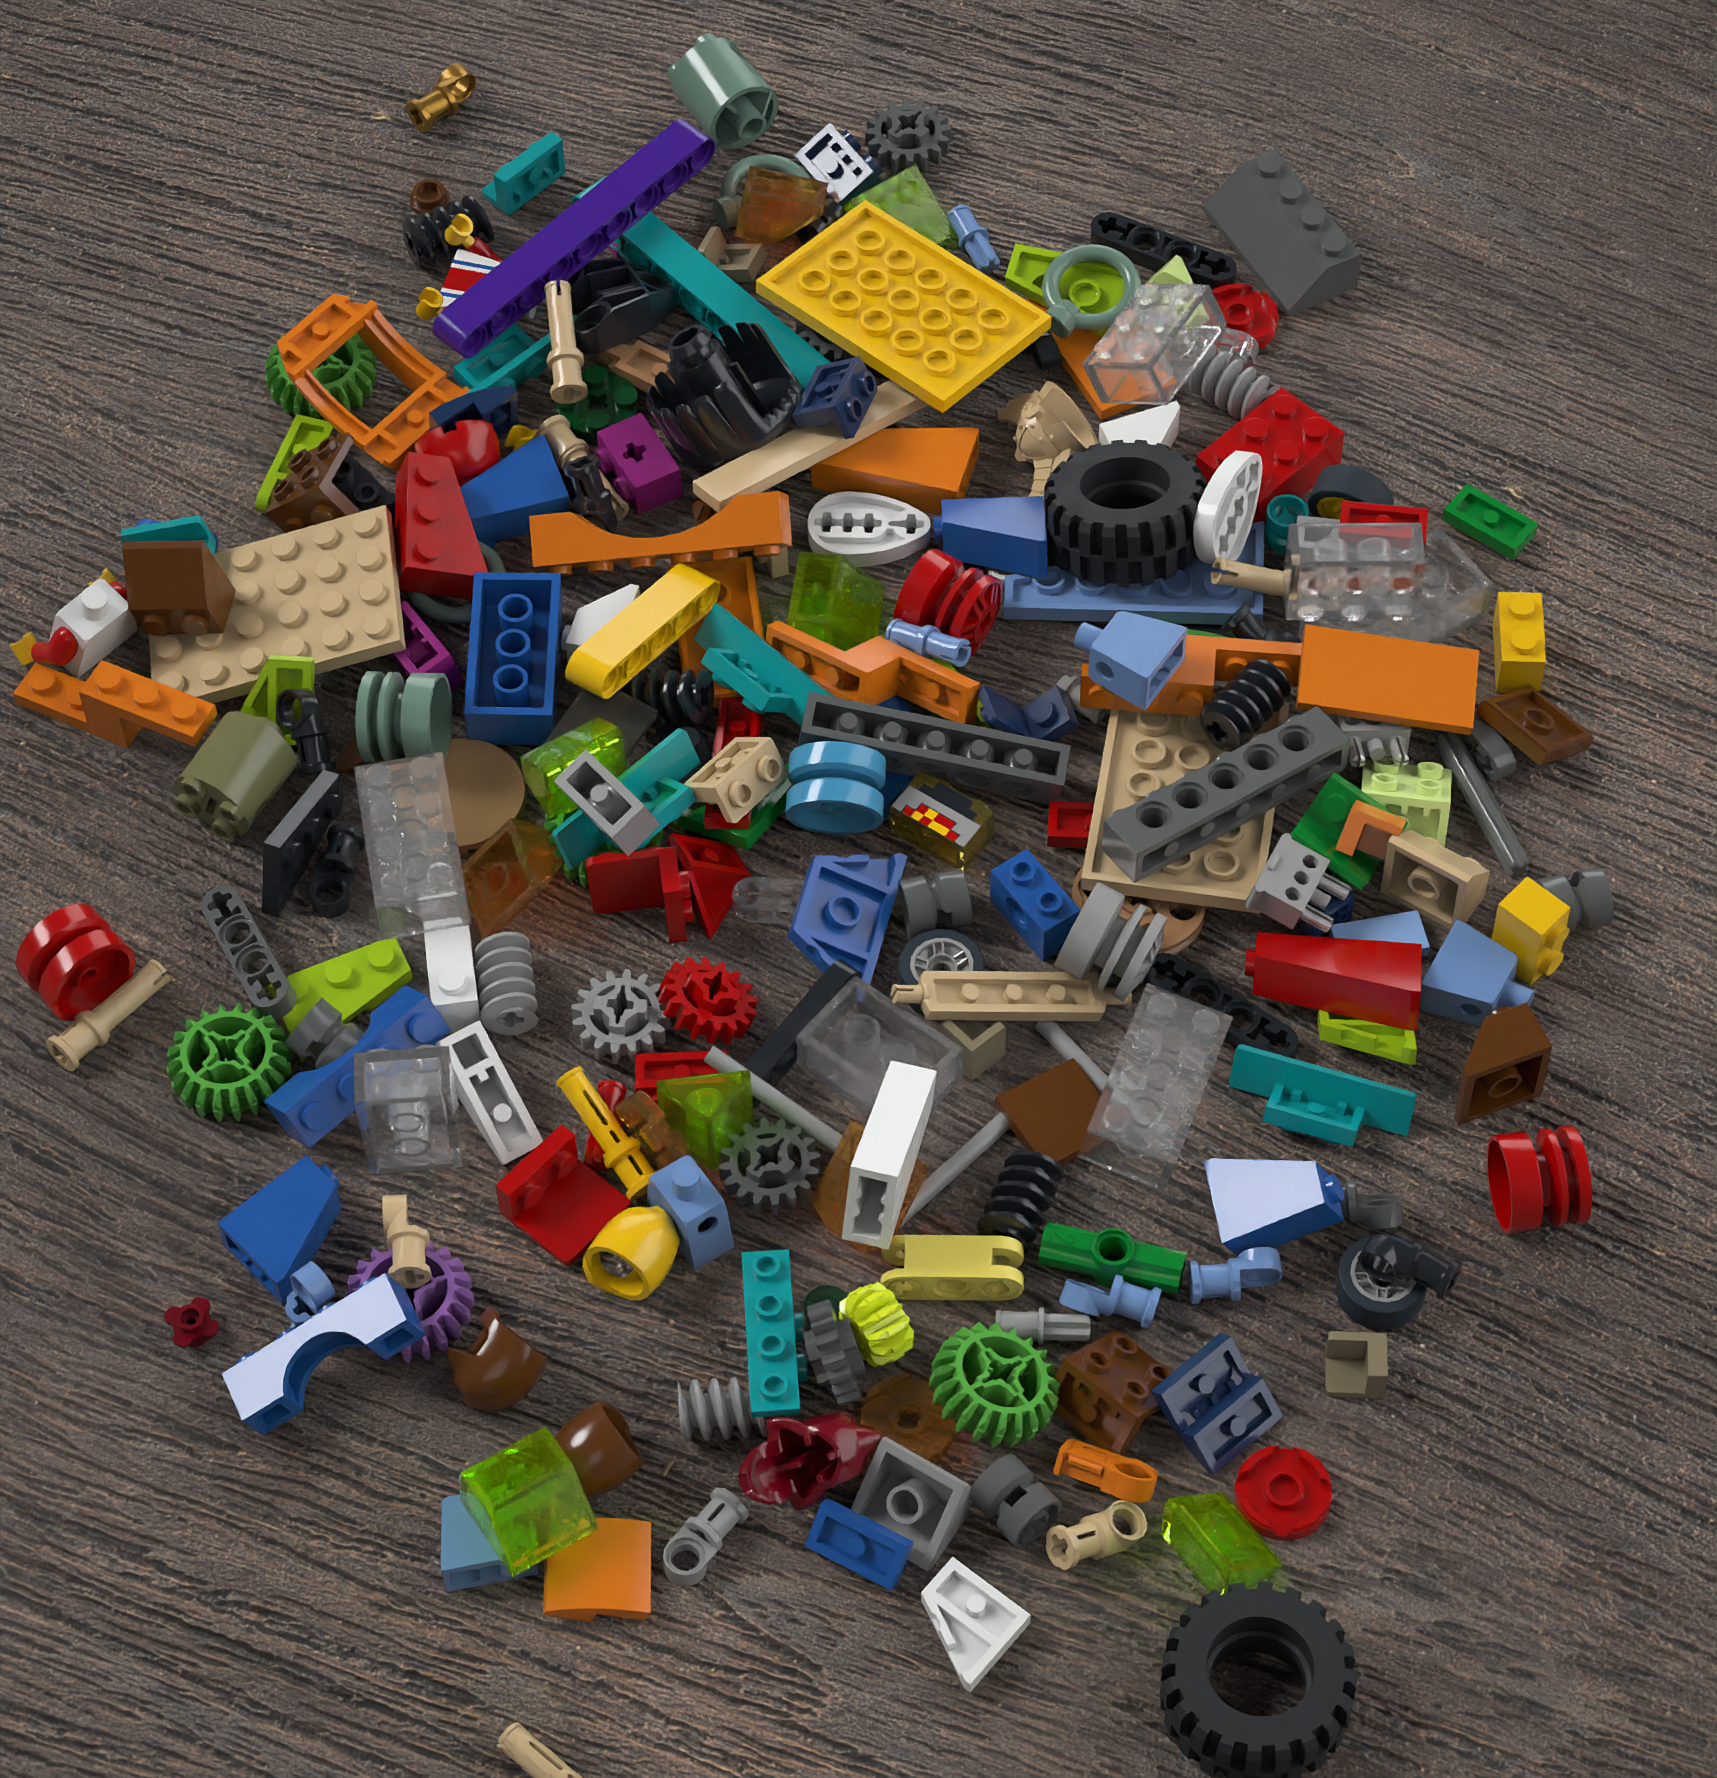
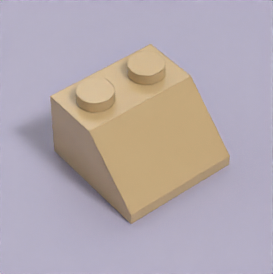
M1413 830L1401 832L1400 836L1392 835L1388 840L1380 892L1413 910H1418L1422 915L1451 929L1456 919L1466 923L1486 894L1490 871L1482 867L1476 860L1462 857L1443 847L1434 838L1424 837Z

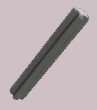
M1442 733L1437 738L1436 748L1447 768L1452 770V777L1505 872L1511 877L1526 873L1529 870L1530 859L1459 733Z

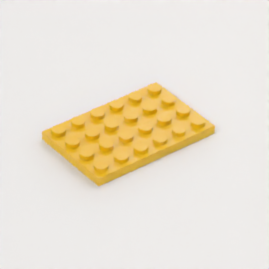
M867 200L857 205L756 280L757 294L853 356H860L864 363L941 413L948 410L1051 329L1052 316Z

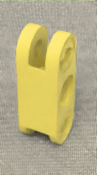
M895 1235L892 1237L889 1249L881 1248V1256L885 1261L895 1266H904V1268H895L887 1271L880 1279V1284L884 1285L886 1290H891L895 1299L1003 1301L1017 1298L1024 1290V1276L1021 1271L1016 1269L1024 1261V1247L1020 1241L1011 1237Z

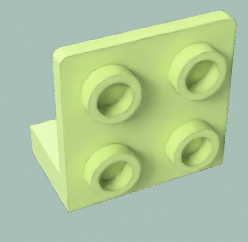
M1384 757L1377 761L1365 760L1362 770L1361 791L1397 816L1407 819L1406 822L1408 824L1402 832L1413 830L1424 837L1434 838L1445 847L1451 805L1452 770L1444 769L1442 765L1434 762H1421L1417 765L1407 764L1403 767L1400 763V767L1395 765L1393 758Z

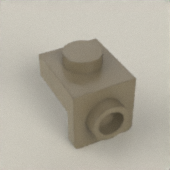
M711 227L698 248V252L736 283L753 282L767 257L762 243L727 244L720 227Z

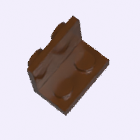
M1114 1330L1063 1359L1054 1379L1061 1382L1058 1389L1059 1393L1057 1394L1059 1398L1058 1405L1054 1412L1097 1447L1124 1456L1143 1420L1161 1409L1151 1390L1173 1373V1371L1167 1366L1158 1363L1139 1348L1132 1338Z

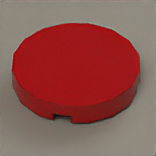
M1226 284L1205 295V300L1202 303L1208 317L1197 326L1198 332L1207 344L1214 343L1218 351H1227L1230 354H1250L1264 348L1274 339L1279 322L1277 305L1270 295L1262 290L1261 294L1252 291V286L1245 284Z
M1280 1445L1267 1446L1251 1454L1239 1468L1234 1486L1236 1510L1245 1524L1261 1536L1279 1541L1301 1539L1315 1532L1328 1516L1332 1502L1330 1475L1321 1461L1304 1449L1292 1447L1291 1450L1280 1448Z

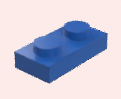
M827 1498L819 1506L804 1546L892 1590L898 1585L914 1541Z

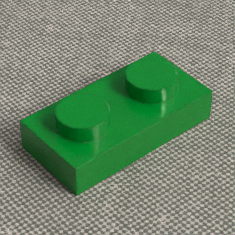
M1468 483L1444 508L1442 521L1511 560H1514L1537 534L1538 528L1537 522Z

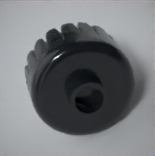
M735 323L739 334L730 325L719 327L718 331L725 346L714 333L699 324L684 328L668 344L671 361L667 367L673 381L664 372H659L654 381L657 390L653 385H650L646 404L652 417L678 456L686 465L699 470L718 469L753 450L762 448L780 437L779 434L793 419L791 415L798 406L802 396L800 382L792 373L764 329L757 323Z

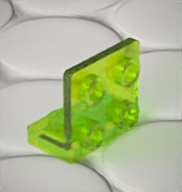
M916 164L851 199L843 206L848 213L864 200H867L937 245L950 239L955 234L949 220Z

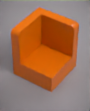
M1356 800L1350 810L1335 850L1352 856L1355 850L1358 849L1385 860L1388 840L1392 835L1400 836L1407 819Z

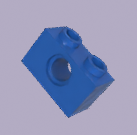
M1028 849L991 870V903L1042 962L1059 953L1081 911L1080 908Z

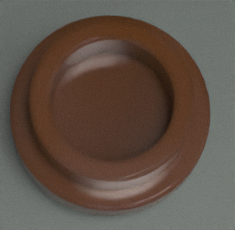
M433 179L417 183L410 195V206L418 215L422 212H427L432 217L433 208L441 206L447 210L448 202H450L447 189L444 188L442 183Z

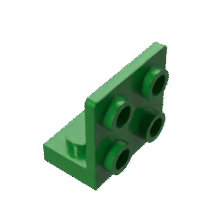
M1333 772L1290 835L1292 840L1331 860L1327 867L1331 869V873L1336 879L1350 887L1356 886L1363 890L1382 859L1358 849L1355 850L1352 856L1335 850L1350 810L1355 801L1359 800L1394 815L1396 814L1336 772Z

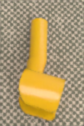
M514 425L509 431L504 446H514L513 452L536 437L537 429L530 430L522 425Z

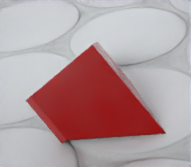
M671 833L667 838V847H676L678 870H688L692 910L711 940L743 886L751 877V874L731 844Z

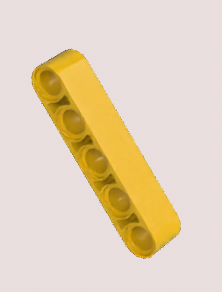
M684 563L677 564L576 649L567 664L565 678L567 681L602 699L610 698L711 610L720 593V582Z

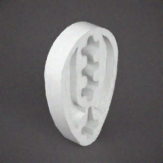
M1236 450L1222 462L1209 481L1198 504L1193 530L1195 551L1203 563L1213 564L1217 557L1236 561L1240 556L1251 529L1260 492L1263 465L1261 456L1258 453Z
M838 492L821 499L810 511L808 517V541L812 551L818 558L834 566L867 567L886 564L914 554L929 544L930 519L925 513L909 504L890 497L864 492ZM823 526H832L830 532H823ZM844 527H853L852 532H843ZM865 527H874L872 533L864 532ZM908 528H916L915 533L908 534Z

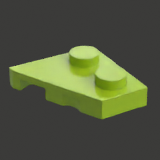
M271 654L240 712L271 720L282 730L288 744L296 745V741L291 740L289 729L282 726L277 718L276 702L280 693L285 690L307 688L314 693L315 657ZM295 698L293 712L299 720L302 714V706L298 698Z
M1317 1010L1320 1040L1408 1065H1416L1417 1046L1414 1031Z

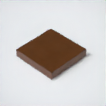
M1532 686L1483 700L1476 711L1477 715L1539 766L1586 751L1594 739L1592 734Z
M1074 1058L995 1098V1107L1004 1114L1010 1128L1025 1149L1045 1154L1060 1163L1061 1166L1109 1143L1123 1134V1125Z

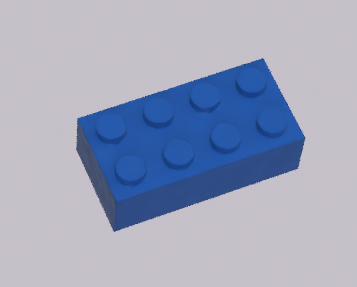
M474 572L464 705L467 740H482L494 745H555L563 621L561 573Z

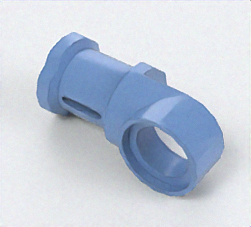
M1255 1247L1245 1250L1237 1258H1229L1225 1264L1198 1265L1196 1261H1188L1187 1268L1188 1289L1192 1304H1199L1201 1299L1230 1297L1232 1301H1240L1241 1288L1269 1286L1277 1283L1283 1277L1279 1251L1271 1247Z
M312 1261L290 1275L293 1291L287 1296L285 1307L286 1315L292 1322L290 1328L298 1327L316 1316L318 1311L336 1296L330 1280Z
M1119 1274L1115 1275L1110 1292L1079 1281L1066 1279L1059 1303L1094 1316L1103 1314L1110 1317L1115 1313L1140 1322L1141 1328L1148 1330L1162 1289L1154 1287L1152 1290H1147L1125 1282L1123 1276Z

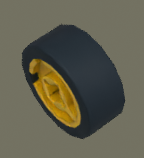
M1345 464L1330 465L1322 469L1307 501L1309 510L1314 517L1340 519L1342 501L1393 505L1394 503L1392 491L1381 479L1359 467Z

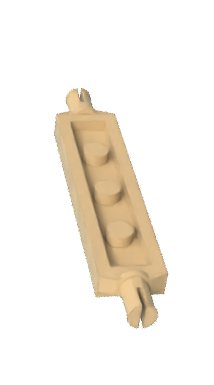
M923 971L918 985L893 984L891 990L893 1004L918 1003L924 1013L925 1020L1099 1021L1105 1013L1106 1005L1129 1006L1132 1001V993L1128 994L1124 1002L1113 997L1117 987H1106L1104 991L1098 989L1099 975L1097 972H1088L1080 980L1067 972Z

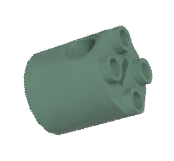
M712 33L700 36L696 40L694 47L687 51L679 62L674 63L667 72L673 92L707 135L715 141L717 147L729 150L738 149L753 143L766 132L775 119L778 111V97L753 65L747 61L735 43L724 37L716 38Z

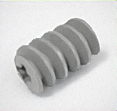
M1208 343L1200 351L1189 372V390L1195 395H1202L1203 399L1208 403H1215L1218 409L1228 411L1235 419H1243L1280 389V385H1275L1267 390L1270 383V378L1267 375H1261L1255 381L1257 371L1253 367H1248L1242 372L1244 363L1240 359H1235L1229 364V352L1222 351L1216 356L1217 346L1214 343Z
M518 932L493 934L483 939L474 951L478 979L477 986L480 994L479 1003L482 1010V1024L487 1030L504 1036L527 1032L535 1027L539 1021V1018L534 1014L538 1009L537 999L534 997L536 994L535 984L532 982L534 972L533 968L530 967L532 956L528 951L531 948L530 940L525 934Z
M731 1377L727 1391L723 1392L717 1378H712L707 1393H703L698 1380L693 1379L688 1394L683 1393L678 1382L679 1423L685 1442H691L696 1427H699L705 1441L711 1440L715 1426L719 1427L725 1440L731 1438L734 1425H738L743 1438H750L754 1424L758 1425L763 1437H768L766 1422L768 1419L777 1416L751 1418L749 1381L746 1390H742L737 1378Z

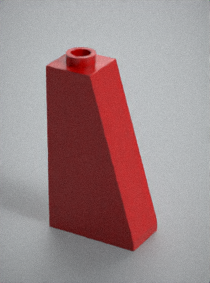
M1257 932L1255 950L1246 949L1244 976L1253 977L1252 995L1411 1031H1417L1422 944Z

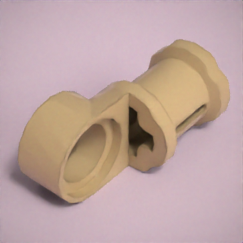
M407 1194L382 1196L384 1238H387V1245L392 1249L393 1266L389 1268L388 1276L403 1288L421 1287L431 1279V1269L426 1264L425 1248L429 1246L430 1234L426 1229L416 1225H409Z
M1117 1500L1106 1510L1082 1518L1077 1525L1068 1528L1063 1525L1054 1526L1046 1533L1048 1557L1053 1565L1060 1567L1062 1570H1067L1075 1567L1079 1560L1088 1557L1098 1560L1127 1550L1144 1536L1147 1530L1145 1514L1133 1502ZM1113 1515L1121 1516L1128 1522L1131 1528V1535L1122 1534L1116 1529L1113 1523Z

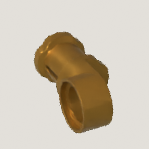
M460 63L448 66L441 73L437 84L432 87V92L419 100L414 99L406 103L407 114L413 125L424 133L431 130L433 123L446 115L453 116L459 111L458 104L467 99L474 91L477 81L476 77Z

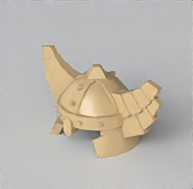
M1047 381L1040 392L1034 390L1033 393H1021L1020 398L1009 400L1005 408L998 409V420L1000 422H1009L1017 425L1016 436L1013 437L1017 444L1014 457L1017 461H1028L1034 465V482L1028 497L1043 496L1044 499L1045 484L1054 469L1062 461L1067 462L1069 456L1078 450L1085 452L1089 446L1098 444V439L1084 414L1074 401L1053 382Z

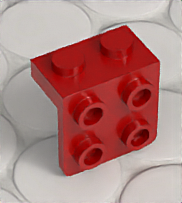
M658 846L648 847L644 850L633 851L629 856L625 853L606 852L586 860L591 904L595 914L664 906L669 943L687 941L685 923L694 922L688 870H678L675 846L663 848Z

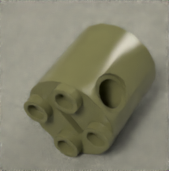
M239 711L228 712L198 749L192 761L174 781V789L178 795L174 805L183 815L189 818L197 817L205 824L211 826L212 832L219 839L233 842L236 836H243L249 831L255 818L272 800L296 768L297 757L292 747L285 740L282 730L271 720L264 717H254Z

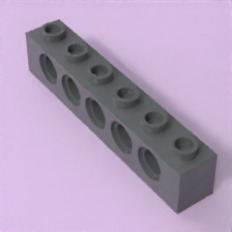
M813 692L808 694L797 745L799 747L807 743L823 741L849 742L864 745L877 750L886 758V771L1048 805L1049 801H1058L1064 787L1071 747L1070 745Z
M1318 706L1301 715H1294L1279 727L1267 733L1258 734L1249 743L1232 752L1221 754L1215 761L1196 771L1187 772L1178 781L1161 790L1150 792L1144 799L1125 809L1114 811L1104 820L1102 850L1133 883H1136L1328 779L1333 772L1339 773L1346 769L1351 739Z

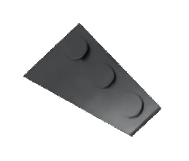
M323 770L264 841L262 913L279 917L332 820L338 817L343 805V795L339 793V774Z

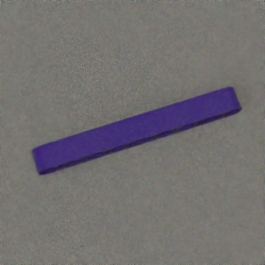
M678 119L443 309L434 321L433 335L466 359L477 355L546 298L544 287L548 282L556 280L558 288L560 280L567 281L702 170L714 155L716 149L715 141L684 119Z

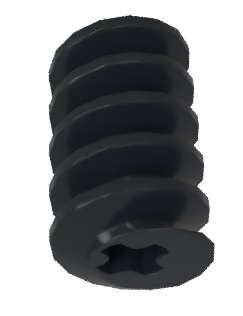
M471 195L464 196L461 205L457 201L448 202L447 211L441 206L435 207L432 211V217L427 212H422L418 215L417 222L412 218L404 219L403 237L406 249L412 261L419 269L421 268L420 256L422 255L426 257L430 264L436 263L435 250H439L445 258L450 257L449 245L451 244L445 240V230L449 225H452V220L458 214H464L471 219L473 231L470 235L473 238L479 237V233H483L489 241L494 240L492 225L485 209ZM463 244L455 246L457 250H464L465 248Z
M1256 659L1250 661L1242 671L1235 675L1232 681H1229L1224 686L1222 691H1219L1201 709L1200 722L1206 736L1215 746L1225 752H1232L1241 747L1243 742H1247L1253 736V732L1260 730L1263 722H1268L1274 715V712H1278L1282 708L1284 697L1289 696L1291 692L1288 679L1276 665L1267 660Z
M691 669L683 671L681 678L676 670L668 671L665 678L659 670L652 671L649 678L646 672L640 671L615 693L617 709L622 720L629 726H637L641 723L646 726H653L657 723L663 726L673 723L677 725H686L688 723L701 725L707 721L713 708V677L705 669L699 671L697 678Z
M1031 1150L1011 1152L1006 1157L1004 1169L999 1173L997 1184L991 1191V1199L985 1204L984 1214L977 1222L979 1235L1007 1236L1017 1239L1023 1244L1024 1254H1027L1028 1247L1026 1243L1036 1240L1038 1232L1035 1227L1043 1224L1044 1215L1042 1212H1046L1050 1208L1051 1200L1049 1197L1056 1194L1058 1190L1056 1182L1060 1181L1064 1176V1169L1060 1163L1045 1154Z

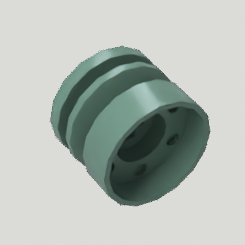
M366 671L358 689L355 715L357 746L363 761L378 763L384 759L386 763H398L404 750L405 758L409 764H443L449 751L453 724L452 694L446 675L444 673H411L405 685L400 672H388L385 676L382 671Z

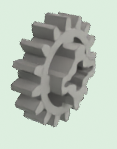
M625 969L622 978H615L611 970L606 971L605 982L601 983L593 977L589 979L590 992L579 989L577 992L578 1003L572 1004L571 1008L574 1035L580 1036L581 1048L583 1050L594 1046L595 1059L600 1060L608 1053L612 1056L613 1064L619 1063L621 1055H628L629 1060L635 1063V1054L642 1050L645 1054L654 1053L653 1041L660 1044L665 1043V1030L671 1029V1018L663 1015L667 1005L658 1003V997L661 993V990H659L660 983L649 987L647 974L644 973L637 980H634L631 977L630 969Z

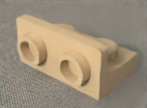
M736 737L684 784L691 787L696 798L695 802L718 804L726 822L737 823L788 776V769L772 737Z

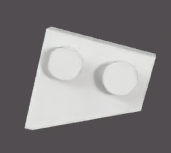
M954 1557L947 1562L921 1592V1601L963 1687L969 1692L975 1688L1030 1624L1031 1615Z

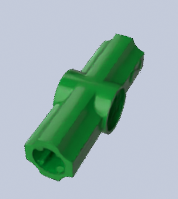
M1048 1222L1041 1240L1038 1264L1090 1275L1099 1285L1105 1288H1111L1115 1275L1119 1274L1123 1276L1125 1282L1148 1289L1157 1287L1162 1289L1161 1292L1178 1295L1183 1279L1187 1252L1133 1241L1126 1231L1118 1228H1108L1096 1233ZM1115 1255L1120 1257L1121 1260L1108 1261L1103 1257Z

